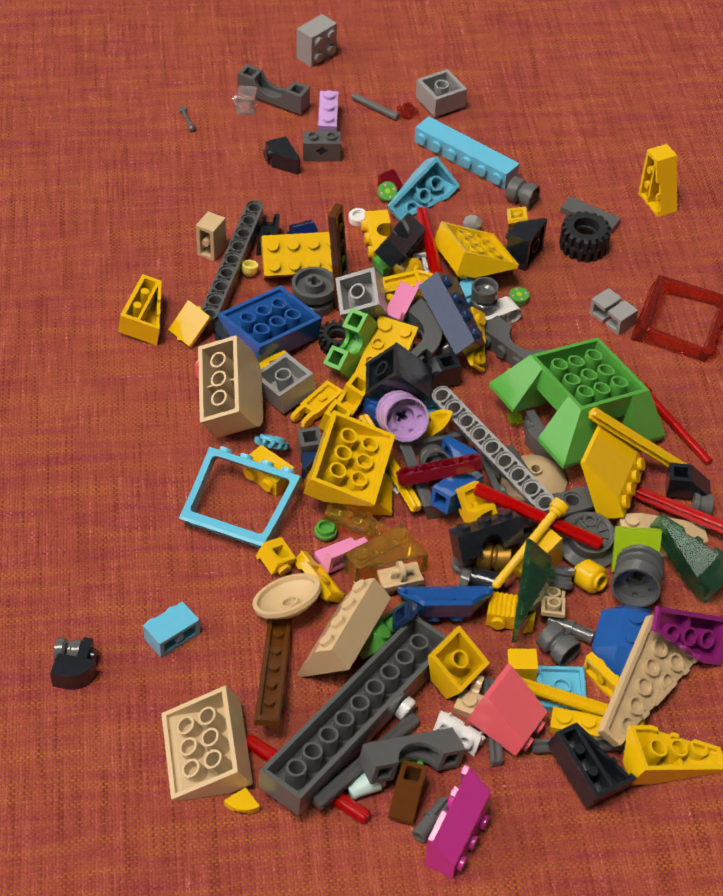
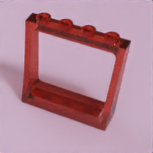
M658 275L650 286L630 339L706 362L710 356L715 354L718 345L715 343L719 341L723 333L719 331L723 328V294ZM663 294L716 306L717 309L704 347L651 326Z

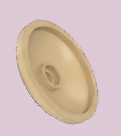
M540 455L521 456L534 477L551 494L566 491V475L556 462ZM501 476L500 482L504 484L507 495L526 502Z
M306 573L292 574L279 578L266 585L256 594L252 603L254 611L258 616L271 620L295 617L308 609L316 601L321 592V584L316 576Z

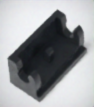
M274 214L273 222H268L267 216H263L256 255L262 256L261 236L279 235L280 214Z

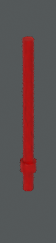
M644 383L651 392L657 412L706 466L710 465L713 459L653 395L652 389Z

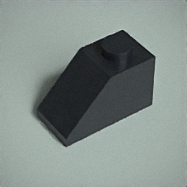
M286 136L265 141L263 155L265 160L269 161L272 168L300 174V158Z

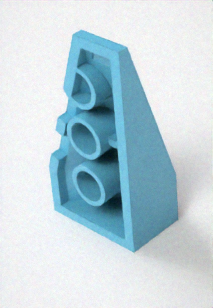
M437 156L426 159L414 171L387 207L396 219L400 221L408 212L411 215L416 214L419 206L428 208L449 198L460 185Z

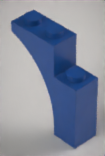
M449 435L443 438L442 448L450 458L479 453ZM479 470L444 478L433 486L430 505L447 515L461 506L455 489L472 481L483 483L484 475L479 473Z

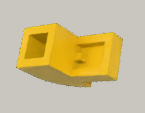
M472 481L455 489L462 507L459 509V513L465 523L476 521L481 516H491L498 513L494 503H487L484 499L473 494L479 481Z

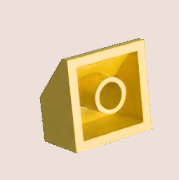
M460 625L427 656L431 681L446 699L460 694L490 663Z

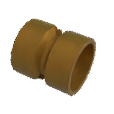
M484 541L482 545L483 556L477 557L476 569L484 568L490 570L494 568L495 572H501L510 561L511 546L506 548L500 544L493 546L492 542Z

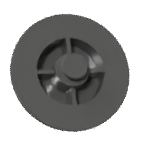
M580 512L568 516L565 521L602 537L603 542L601 547L596 550L557 532L562 537V556L573 566L586 559H590L603 567L611 564L615 528L610 521L603 515L595 512Z

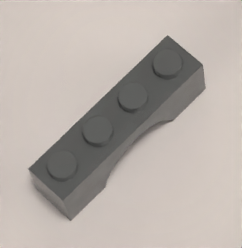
M248 64L237 73L238 91L298 114H302L310 105L309 86L294 81L288 88H279L266 78L262 69Z
M498 315L485 323V347L512 367L529 355L546 351L543 348L527 350L514 344L511 340L512 325Z
M453 727L363 744L358 763L370 784L393 780L398 764L403 762V760L423 761L434 767L437 771L458 767L466 749Z

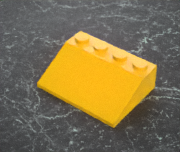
M441 221L435 236L436 247L457 276L461 278H467V276L477 278L518 268L519 264L493 233Z
M333 410L326 423L303 494L323 502L374 507L395 435Z
M597 425L580 462L595 512L607 519L624 518L627 509L630 508L632 496L635 495L637 484L640 483L641 474L645 470V460L643 457L641 458L639 449Z

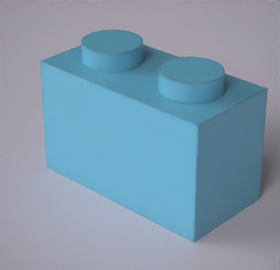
M182 601L176 606L169 607L166 612L156 618L148 620L143 625L144 639L162 658L199 635L200 622Z

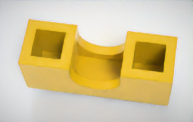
M388 210L364 211V220H361L362 232L365 231L364 243L368 245V258L373 259V257L378 256L374 251L390 235L391 222Z
M355 371L346 383L337 400L334 399L325 411L319 424L320 429L324 431L333 410L350 417L355 414L366 396V378Z

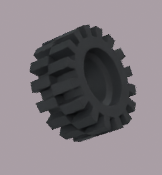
M332 320L331 324L327 321L319 329V346L325 355L329 352L332 345L340 347L345 341L346 330L342 327V320H339V322ZM333 337H341V338H343V339H342V340H334V339H331V338H333Z

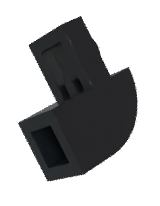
M83 638L77 657L57 653L50 671L52 687L68 690L81 689L89 685L96 678L98 650L94 647L93 638Z

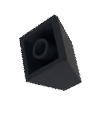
M396 342L366 363L365 394L367 396L381 399L391 391L402 390L419 399L424 405L428 404L433 399L432 367Z

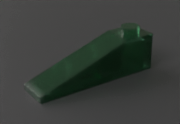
M660 514L652 522L650 528L662 530L661 545L687 587L697 598L706 603L723 586V551L717 547L711 549L703 544L704 539L699 536L693 538L686 533L683 526Z
M527 538L512 643H517L547 592L549 581L554 582L555 567H551L552 557L532 539Z

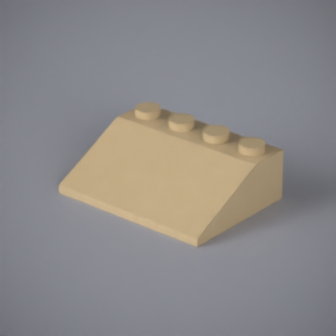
M375 578L359 580L353 585L352 589L337 607L297 673L299 677L345 671L351 668L391 599Z
M226 685L161 713L172 801L228 794L253 784L241 700Z

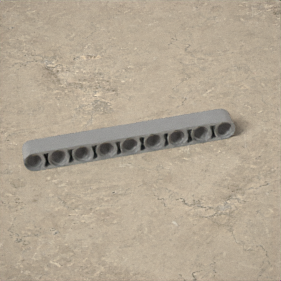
M437 387L432 393V398L439 410L453 411L450 422L529 505L549 513L548 509L550 507L544 508L553 501V495L448 387Z

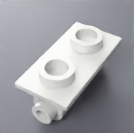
M441 710L433 731L453 727L464 745L465 751L475 756L479 745L482 746L486 741V737L483 736L484 733L477 731L471 726H465V722L455 717L453 713Z

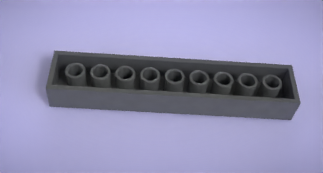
M415 615L260 769L259 788L299 816L313 801V797L329 784L362 750L363 744L368 743L395 715L401 703L408 696L412 697L430 678L427 656L447 635Z

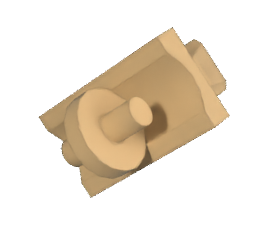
M400 560L396 561V566L377 570L379 582L389 595L395 594L397 586H418L424 584V578L420 573L417 562L403 564V561Z

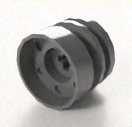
M641 544L630 545L621 550L617 556L611 584L612 592L618 601L625 605L646 607L653 604L659 598L665 568L663 557L659 552L650 546Z

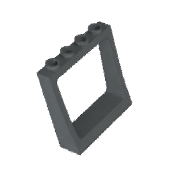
M460 431L417 438L410 442L398 441L406 467L419 465L415 456L419 455L425 446L435 444L442 447L443 438L448 435L463 444L470 442ZM482 456L484 462L483 469L491 488L507 494L504 484H498V480H500L498 471L495 468L492 469L491 464ZM426 482L413 484L418 498L423 504L422 508L427 520L460 515L459 509L462 508L461 506L447 515L430 505L431 494Z

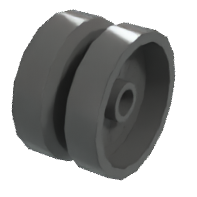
M307 267L299 270L292 279V294L319 316L323 317L330 314L335 308L333 273L321 267Z

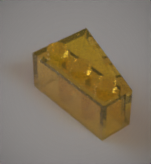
M400 524L344 553V571L354 583L371 578L379 581L377 570L396 566V561L400 560L403 561V564L417 562L420 572L427 571L428 553L403 524Z

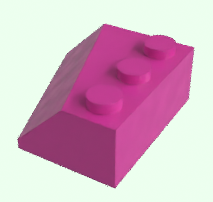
M464 765L461 771L460 787H453L447 803L448 811L442 810L428 838L425 866L452 879L457 870L460 872L463 870L468 859L466 857L468 850H474L479 839L477 836L479 830L484 831L490 819L487 812L491 791L467 765Z

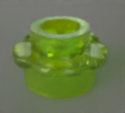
M508 409L509 413L506 414L510 426L515 425L518 428V425L523 423L520 411L512 413Z

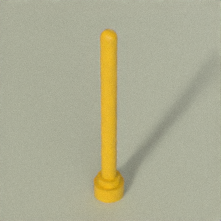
M555 497L549 504V513L493 581L492 586L494 589L501 588L556 518L559 519L561 516L563 517L570 508L563 500Z

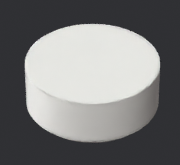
M361 208L351 210L349 212V222L354 226H361V220H364V211L366 210Z
M408 696L398 707L395 716L399 720L404 719L409 713L414 711L417 701Z

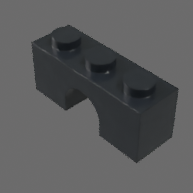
M502 509L497 514L481 516L476 521L460 523L455 528L449 529L453 555L461 562L483 556V542L492 534H494V540L504 548L524 542L525 537L521 515L512 509Z

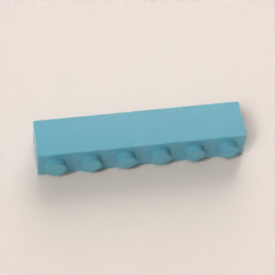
M429 116L415 127L414 142L503 189L507 188L514 176H518V162Z

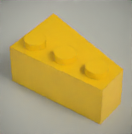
M667 144L647 149L638 192L657 217L677 212V155Z
M142 274L120 315L118 332L157 346L160 330L161 280Z

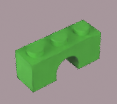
M351 308L342 325L346 330L345 341L340 347L331 346L323 364L334 373L350 379L378 323L369 314Z

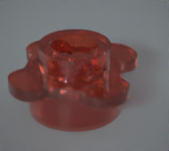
M406 102L402 106H397V111L400 112V116L403 119H412L414 113H418V108L414 107L411 102Z

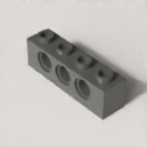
M588 486L575 487L572 490L552 494L554 498L557 497L563 500L570 508L563 517H560L562 520L580 512H595ZM521 516L524 537L526 539L530 537L539 524Z

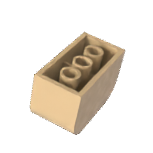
M237 335L199 346L200 423L216 437H223L261 426L263 422L262 375L254 352Z

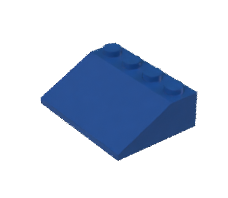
M281 285L218 313V318L231 337L237 335L254 352L259 363L284 350L289 352L318 338L322 322L321 316Z

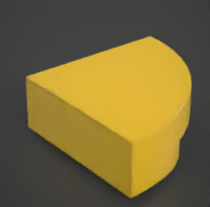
M246 787L224 800V805L233 812L253 814L260 811V805Z

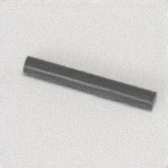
M353 93L351 97L352 100L396 121L400 117V114L357 93Z

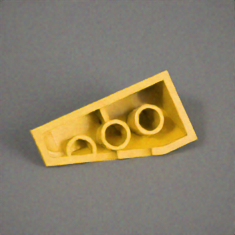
M629 725L627 727L623 764L628 774L632 773L637 778L631 785H652L723 772V753L719 746L696 739L689 741L680 738L679 734L674 732L667 734L658 731V727L652 725Z

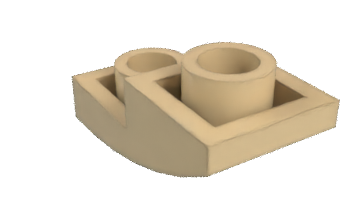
M542 585L541 616L565 618V589Z

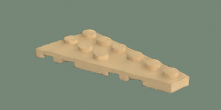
M652 614L646 616L597 730V733L613 747L622 745L626 740L627 727L629 725H637L642 719H645L650 714L649 711L654 706H657L677 685V681L690 671L689 668L698 662V660L651 630L654 617Z

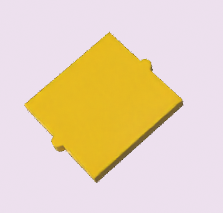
M188 300L168 330L177 336V340L183 341L192 348L212 317L205 313L202 307H197Z

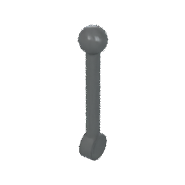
M180 107L179 112L184 115L189 125V131L194 132L196 127L192 125L186 113V107Z

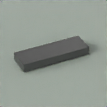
M569 197L560 209L561 213L568 216L571 213L576 214L578 211L597 213L598 216L604 217V220L609 222L611 234L621 221L620 217L573 197Z

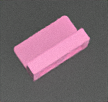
M418 280L415 287L401 281L387 306L388 314L383 315V317L404 322L407 311L411 308L420 289L418 286L422 282Z
M350 537L315 551L314 557L329 574L366 559L369 542L365 537L358 540Z

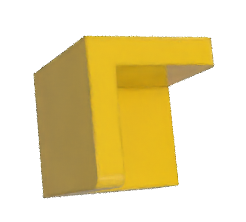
M508 649V663L513 666L519 676L536 682L538 673L537 650Z

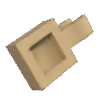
M478 675L472 681L470 690L464 689L459 694L453 708L454 713L469 718L483 697L480 693L484 686L485 677Z

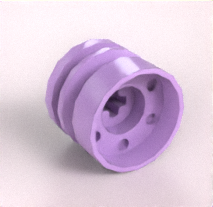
M397 390L385 394L379 400L376 407V420L379 427L395 435V440L410 442L419 438L426 431L429 423V413L426 406L419 399L408 392ZM398 411L403 413L401 417L396 415Z

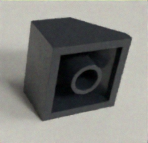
M539 218L520 221L513 228L508 229L505 239H507L505 248L519 264L518 269L526 271L542 251L547 219Z

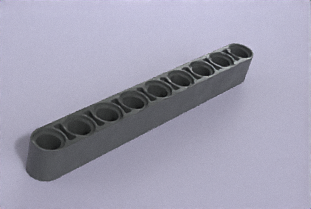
M252 200L247 202L203 303V311L212 317L203 330L204 333H215V322H217L218 313L227 310L242 274V262L248 260L260 231V226H262L263 204L260 201Z

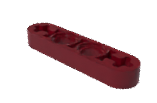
M473 453L405 467L398 470L396 476L399 485L407 486L479 471L484 467V462L481 454Z

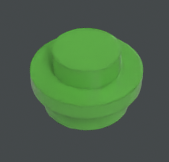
M322 519L316 524L314 533L318 539L329 541L337 535V527L333 521Z

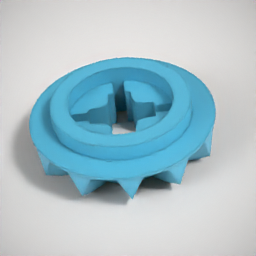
M260 434V436H255L254 439L256 444L263 445L264 447L277 450L289 448V443L285 442L286 439L282 437Z

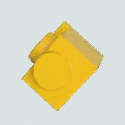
M282 537L263 542L256 555V558L262 560L271 575L279 573L280 576L287 574L291 570V566L296 559Z

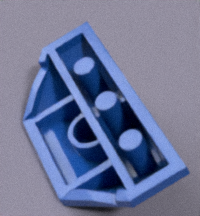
M397 586V592L406 601L411 600L420 605L421 609L418 613L422 617H426V621H440V617H450L451 621H463L464 617H470L493 594V587Z
M622 604L601 610L591 650L619 677L646 616L650 615L649 608Z

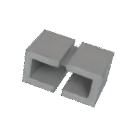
M608 288L592 298L589 313L601 323L612 317V319L605 323V326L617 335H620L635 325L638 310L624 300L622 302V298Z

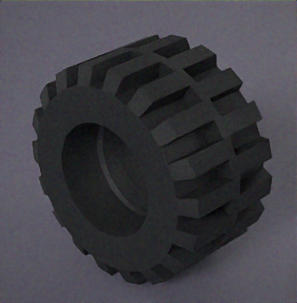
M578 211L576 214L571 213L562 222L559 239L560 249L563 250L565 255H569V258H575L577 261L584 260L589 262V260L595 261L597 258H602L608 249L611 226L607 220H604V217L598 216L594 212Z

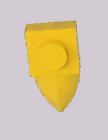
M441 409L431 412L427 429L422 434V437L444 433V428L449 423L453 411Z

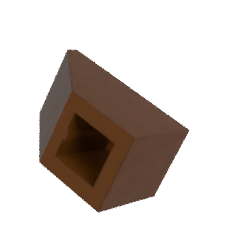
M403 760L390 806L389 819L413 825L427 782L428 766Z

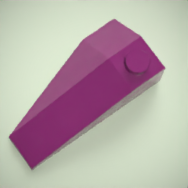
M655 606L651 629L653 632L699 662L714 665L722 664L723 617Z

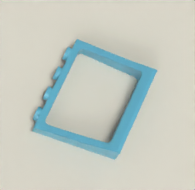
M220 446L219 450L209 447L179 519L184 523L261 548L263 542L274 539L303 478L294 474L295 470L289 467L282 466L280 470L274 468V463L262 459L259 463L252 461L254 457L245 453L237 456L232 454L233 450ZM217 459L232 462L289 481L283 497L262 533H256L196 513L212 467Z

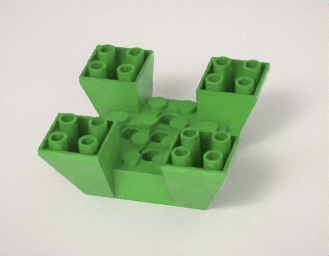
M598 337L529 355L489 383V387L512 413L546 404L547 402L557 410L537 441L562 469L581 464L580 462L598 425L588 418L589 411L594 407L651 442L663 439L666 436L650 390Z

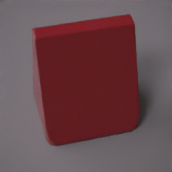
M394 169L378 175V186L383 182H391L396 186L397 192L403 187Z

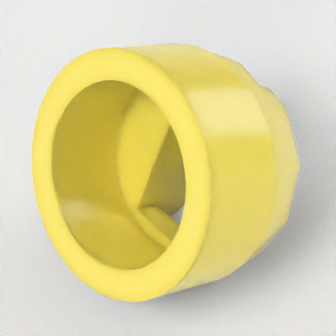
M253 260L243 261L242 273L246 277L254 276L258 269V263Z

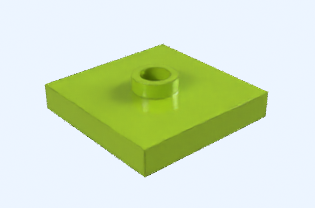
M615 526L611 572H614L618 554L622 549L630 545L641 544L650 546L660 554L662 530Z

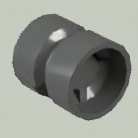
M514 176L506 188L505 198L515 203L520 201V205L531 209L538 200L541 188L539 185L532 182L526 183L525 179Z
M489 277L475 279L471 287L470 307L485 313V316L492 315L497 307L498 283Z
M431 444L425 446L420 451L419 463L424 464L449 459L450 456L441 446Z
M554 621L541 631L536 644L544 652L550 653V657L559 666H566L578 655L582 644L574 636L567 635L568 631L557 621Z

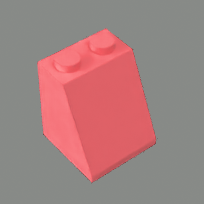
M508 663L467 720L516 756L521 748L526 751L534 740L531 734L534 732L537 735L543 728L545 722L542 719L546 715L547 710L513 666Z

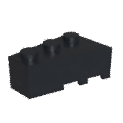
M577 722L557 731L547 743L586 809L627 790L637 779L632 773L628 774L618 765L619 761L614 756L610 757L599 747L601 744Z

